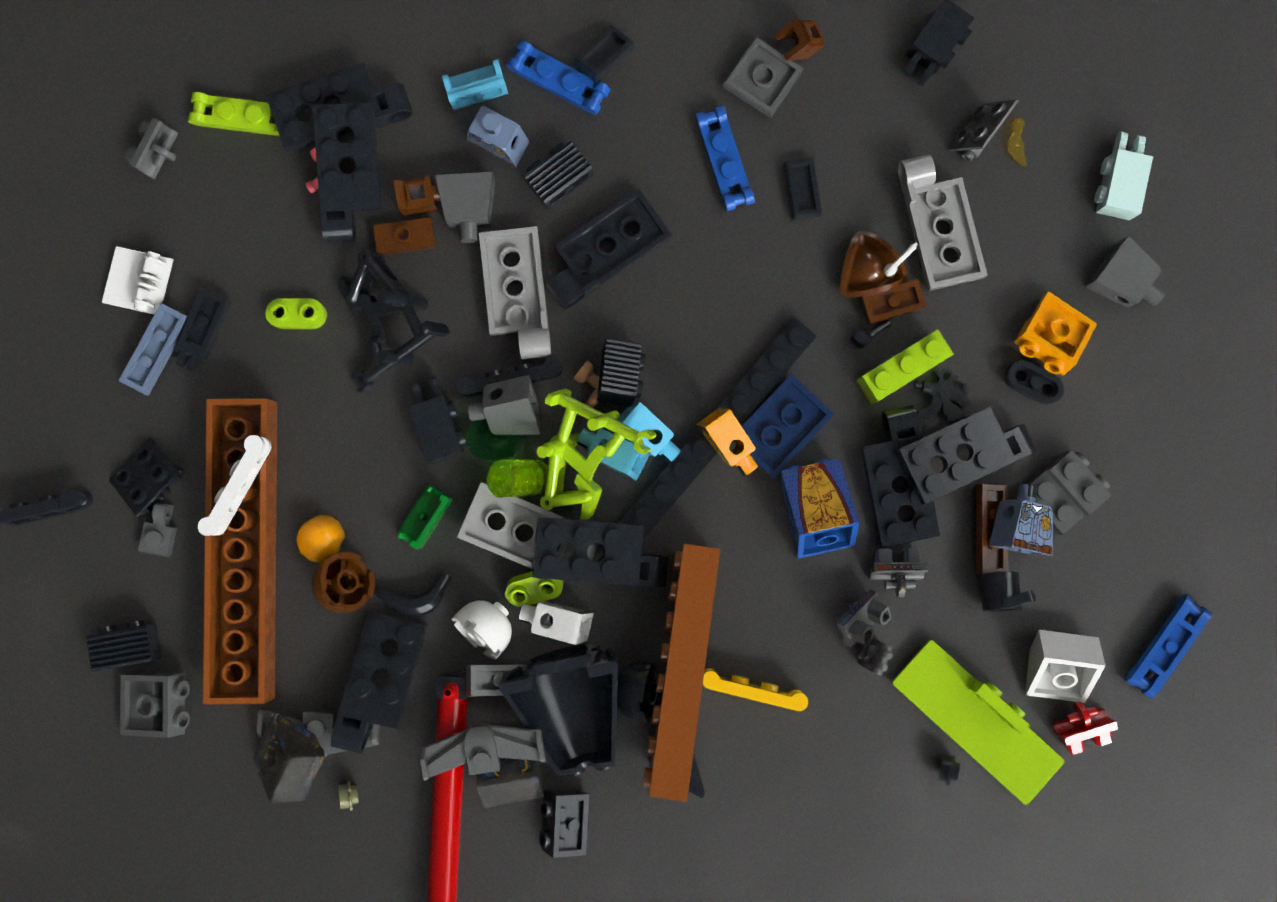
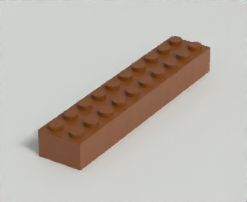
M267 398L206 399L205 517H209L215 507L214 499L218 491L222 487H226L231 478L229 473L232 466L237 460H241L246 452L244 448L245 439L250 435L267 438L271 442V451L226 531L221 535L205 536L203 704H265L275 699L277 402Z

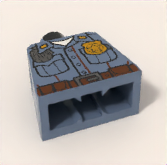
M481 106L468 130L467 136L468 143L514 167H517L530 143L520 125L485 106ZM512 141H515L514 146L511 148Z
M1019 484L1017 500H1002L999 503L989 546L1028 555L1053 556V512L1050 506L1036 503L1037 486Z

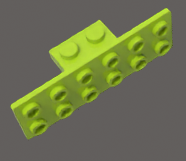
M928 640L892 680V685L1024 805H1028L1065 763L1061 756L1029 728L1030 724L1023 719L1025 713L1013 702L1005 703L1000 698L1003 693L989 681L985 684L976 680L933 640Z

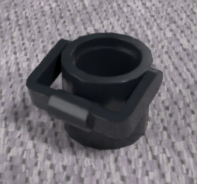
M996 572L979 575L983 612L997 613L1023 609L1022 605L1036 601L1032 590L1021 593L1019 572Z

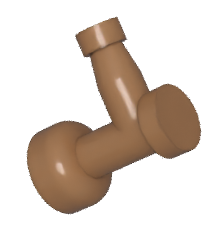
M587 360L573 379L580 384L587 382L595 388L587 402L584 403L594 408L599 403L596 401L599 376L594 373V365Z

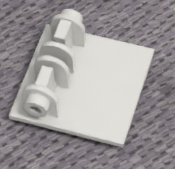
M116 246L102 303L155 315L160 304H163L174 259L162 257L160 254L150 251L144 253Z

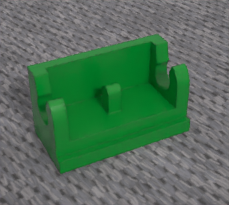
M428 484L397 531L396 536L409 542V545L414 549H422L454 499Z

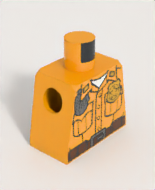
M720 407L697 423L699 429L725 464L731 467L736 465L743 476L750 474L758 467L750 455L756 448L730 409ZM735 440L736 446L733 450H730V444Z

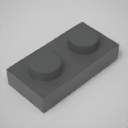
M527 665L466 666V697L504 696L499 688L500 681L516 667L521 666L523 671L527 668Z

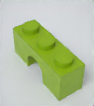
M937 329L856 381L871 405L951 357L954 353Z

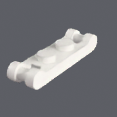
M250 435L245 439L244 448L246 452L242 459L237 460L232 466L229 473L231 478L226 487H222L216 494L214 499L216 505L209 517L202 518L198 523V530L202 535H221L226 531L271 451V442L267 438Z

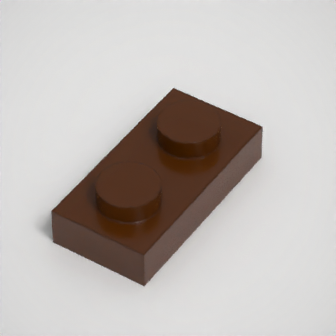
M918 279L899 284L896 288L885 292L860 297L868 325L927 307Z

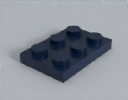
M791 374L742 425V428L756 448L750 455L756 464L774 479L835 414Z

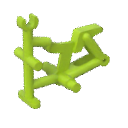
M565 388L549 393L545 399V404L549 406L559 404L565 407L566 410L557 435L553 436L549 442L537 448V455L540 458L549 457L545 494L540 500V505L544 510H550L554 507L582 503L580 520H587L594 515L602 493V488L592 478L605 456H613L625 438L634 442L633 447L638 453H649L651 448L644 445L643 437L651 440L656 438L657 434L651 429L639 432L620 422L618 411L614 410L604 414L572 398V392ZM577 414L589 419L587 427L591 431L604 427L614 432L607 444L604 443L596 446L587 459L574 448L578 445L577 440L580 434H570ZM568 463L578 472L574 481L578 490L563 492L566 465Z

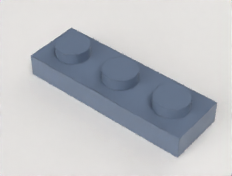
M161 303L118 381L149 396L178 343L188 316Z

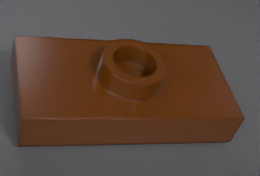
M431 217L373 225L376 253L390 255L436 248Z

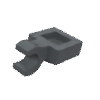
M155 503L152 511L153 522H144L138 551L164 557L172 555L177 527L169 526L174 505Z

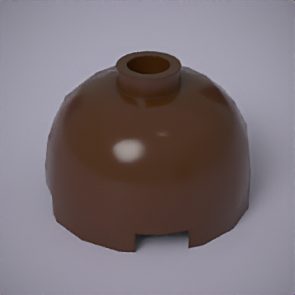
M338 552L324 559L315 569L312 578L313 594L317 602L326 610L334 613L353 612L364 606L367 600L373 596L375 588L374 573L372 569L368 570L366 564L360 560L362 558L360 555L352 552Z

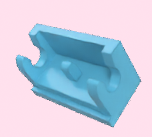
M498 59L492 61L493 65L449 77L447 74L442 76L453 110L508 94Z

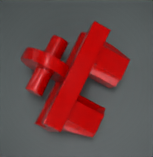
M1081 701L1073 704L1074 713L1066 715L1065 720L1052 723L1053 731L1072 755L1083 752L1085 749L1083 740L1089 738L1096 745L1100 746L1112 743V731L1118 730L1117 722L1111 719L1103 708L1097 709L1095 706L1086 708Z

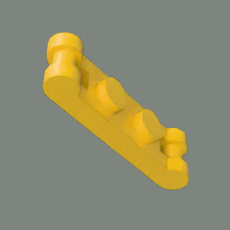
M705 668L703 685L710 690L796 711L805 710L808 706V698L801 690L793 689L786 693L778 691L779 686L776 684L762 681L761 686L750 684V679L744 676L732 674L730 679L719 676L713 668Z

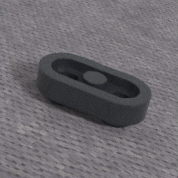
M1028 361L1015 362L1005 372V381L1011 389L1040 404L1048 405L1055 403L1064 394V384L1059 377ZM1016 372L1023 374L1022 382L1016 379ZM1043 385L1048 386V388H1049V394H1048V395L1043 394V392H1042V386H1043Z

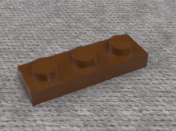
M976 485V574L1009 572L1008 550L989 546L999 503L1002 500H1008V485Z

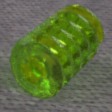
M539 459L498 460L491 465L487 473L488 489L491 494L498 498L543 494L545 492L548 466Z

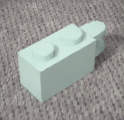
M1120 131L1116 137L1112 154L1106 157L1102 163L1100 173L1103 175L1102 185L1098 187L1094 201L1097 203L1096 213L1130 221L1142 212L1153 156L1143 154L1146 137L1137 135L1133 142L1132 150H1125L1128 133Z

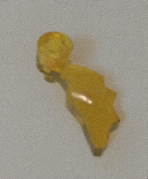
M1016 118L1010 123V129L1014 133L1007 142L1009 146L1007 152L1011 154L1012 161H1018L1019 165L1025 167L1027 166L1024 153L1025 143L1021 139L1025 122L1021 118Z

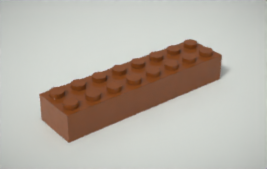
M683 544L681 551H676L674 555L672 572L677 573V580L672 581L670 584L668 602H673L672 612L668 611L666 613L664 632H669L668 643L663 642L660 653V662H665L664 674L659 673L657 676L655 692L661 693L659 705H653L651 723L656 724L655 736H649L647 754L652 756L651 767H645L642 783L643 788H647L649 797L687 802L720 557V549Z

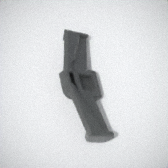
M261 708L258 711L257 734L260 738L268 739L276 718L280 715L315 735L306 754L308 757L325 758L328 754L347 751L331 747L336 712L306 710L303 712L302 721L268 710V708ZM370 723V732L365 747L379 745L380 725ZM288 736L284 745L289 747L293 737Z
M488 724L472 725L466 730L420 748V765L424 781L465 763L468 765L469 775L500 771V758L534 760L546 763L542 731L539 729L491 726Z

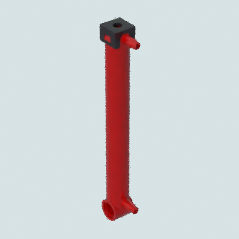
M441 673L437 676L436 698H438L436 741L466 730L468 697H466V674ZM464 764L433 776L426 902H457Z

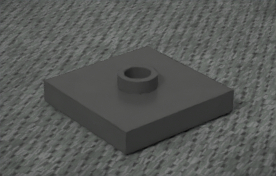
M755 37L723 83V87L771 119L802 74L804 68L792 60L786 61L782 53L758 37Z

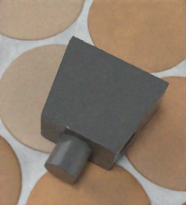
M492 172L436 175L443 213L449 228H460V242H477V227L489 226L491 224L495 191V178Z
M1129 236L1115 244L1085 286L1089 290L1128 308L1138 304L1142 299L1152 306H1156L1166 294L1165 291L1153 284L1162 271L1161 267Z
M529 375L487 384L483 390V402L469 403L468 405L470 420L486 419L491 433L495 435L540 434L541 410Z

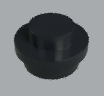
M951 755L950 758L942 756L938 780L944 781L945 785L950 786L951 780H958L960 763L955 762L954 755Z

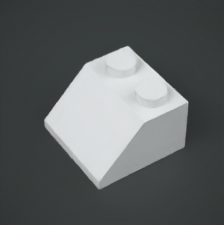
M1039 630L1030 647L1025 688L1026 695L1085 703L1105 668L1099 637Z

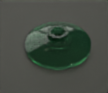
M485 419L477 420L470 426L466 441L468 449L475 457L486 462L498 463L517 456L525 446L526 435H495L491 433Z

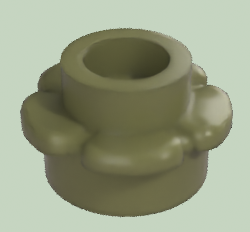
M348 780L346 784L338 785L340 809L350 808V811H352V804L358 803L357 785L351 786Z

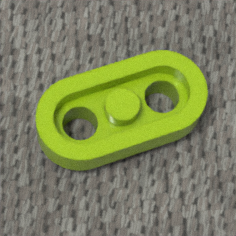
M278 298L268 304L265 312L268 322L279 329H317L327 319V311L324 305L311 298ZM283 308L284 315L277 318V310ZM313 308L314 314L306 318V310Z
M533 571L512 577L507 583L505 596L510 604L517 607H522L523 604H536L558 597L562 592L564 580L533 578ZM548 584L552 588H545L543 585ZM516 593H523L524 596L517 595Z

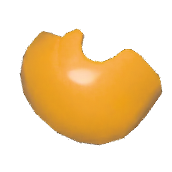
M317 515L307 520L300 527L296 543L299 552L311 562L321 563L324 559L340 551L341 544L345 538V532L340 522L332 516Z

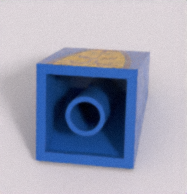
M821 459L815 462V464L806 466L793 465L781 471V488L797 559L854 547L859 520L840 459Z

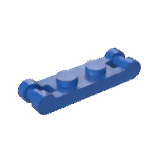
M524 40L519 41L514 58L510 57L506 64V67L511 72L576 107L597 116L601 108L599 104L603 98H607L611 91L609 86L601 81L595 83L586 75L535 49ZM527 58L534 61L530 68L524 65ZM586 90L592 92L590 99L583 97Z
M724 105L714 107V111L705 113L701 111L695 113L696 123L726 212L736 209L735 206L743 203L746 206L755 203L754 194L749 185ZM717 122L719 129L710 132L708 125ZM739 186L740 193L732 195L729 189Z
M1187 594L1182 595L1177 600L1170 616L1135 666L1128 670L1124 677V681L1131 686L1139 687L1141 693L1149 699L1154 698L1159 693L1212 616V612L1205 607L1195 605V600ZM1187 614L1192 616L1190 623L1184 620ZM1148 670L1154 673L1150 680L1144 677Z

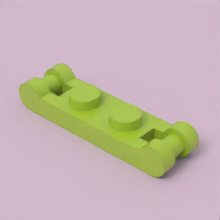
M192 92L191 103H193V110L189 112L188 116L190 124L280 136L276 123H273L274 118L269 103ZM206 107L213 108L211 116L204 115Z

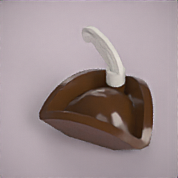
M867 231L857 232L851 240L844 260L840 293L847 298L861 297L885 292L896 288L899 284L906 283L908 273L903 261L917 248L918 244H912L899 255L887 241L878 235Z

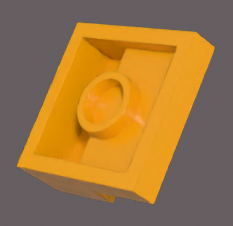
M1048 291L1042 296L1032 316L1024 323L1014 343L1020 347L1019 350L1024 356L1029 358L1036 357L1045 363L1044 367L1048 372L1063 376L1076 366L1097 323Z

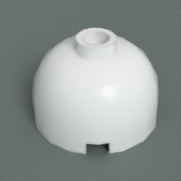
M477 600L468 603L452 618V621H456L454 624L456 629L475 648L478 645L486 648L483 654L487 657L497 659L510 642L512 629L511 623L506 617L509 612L498 602L491 604L485 600Z

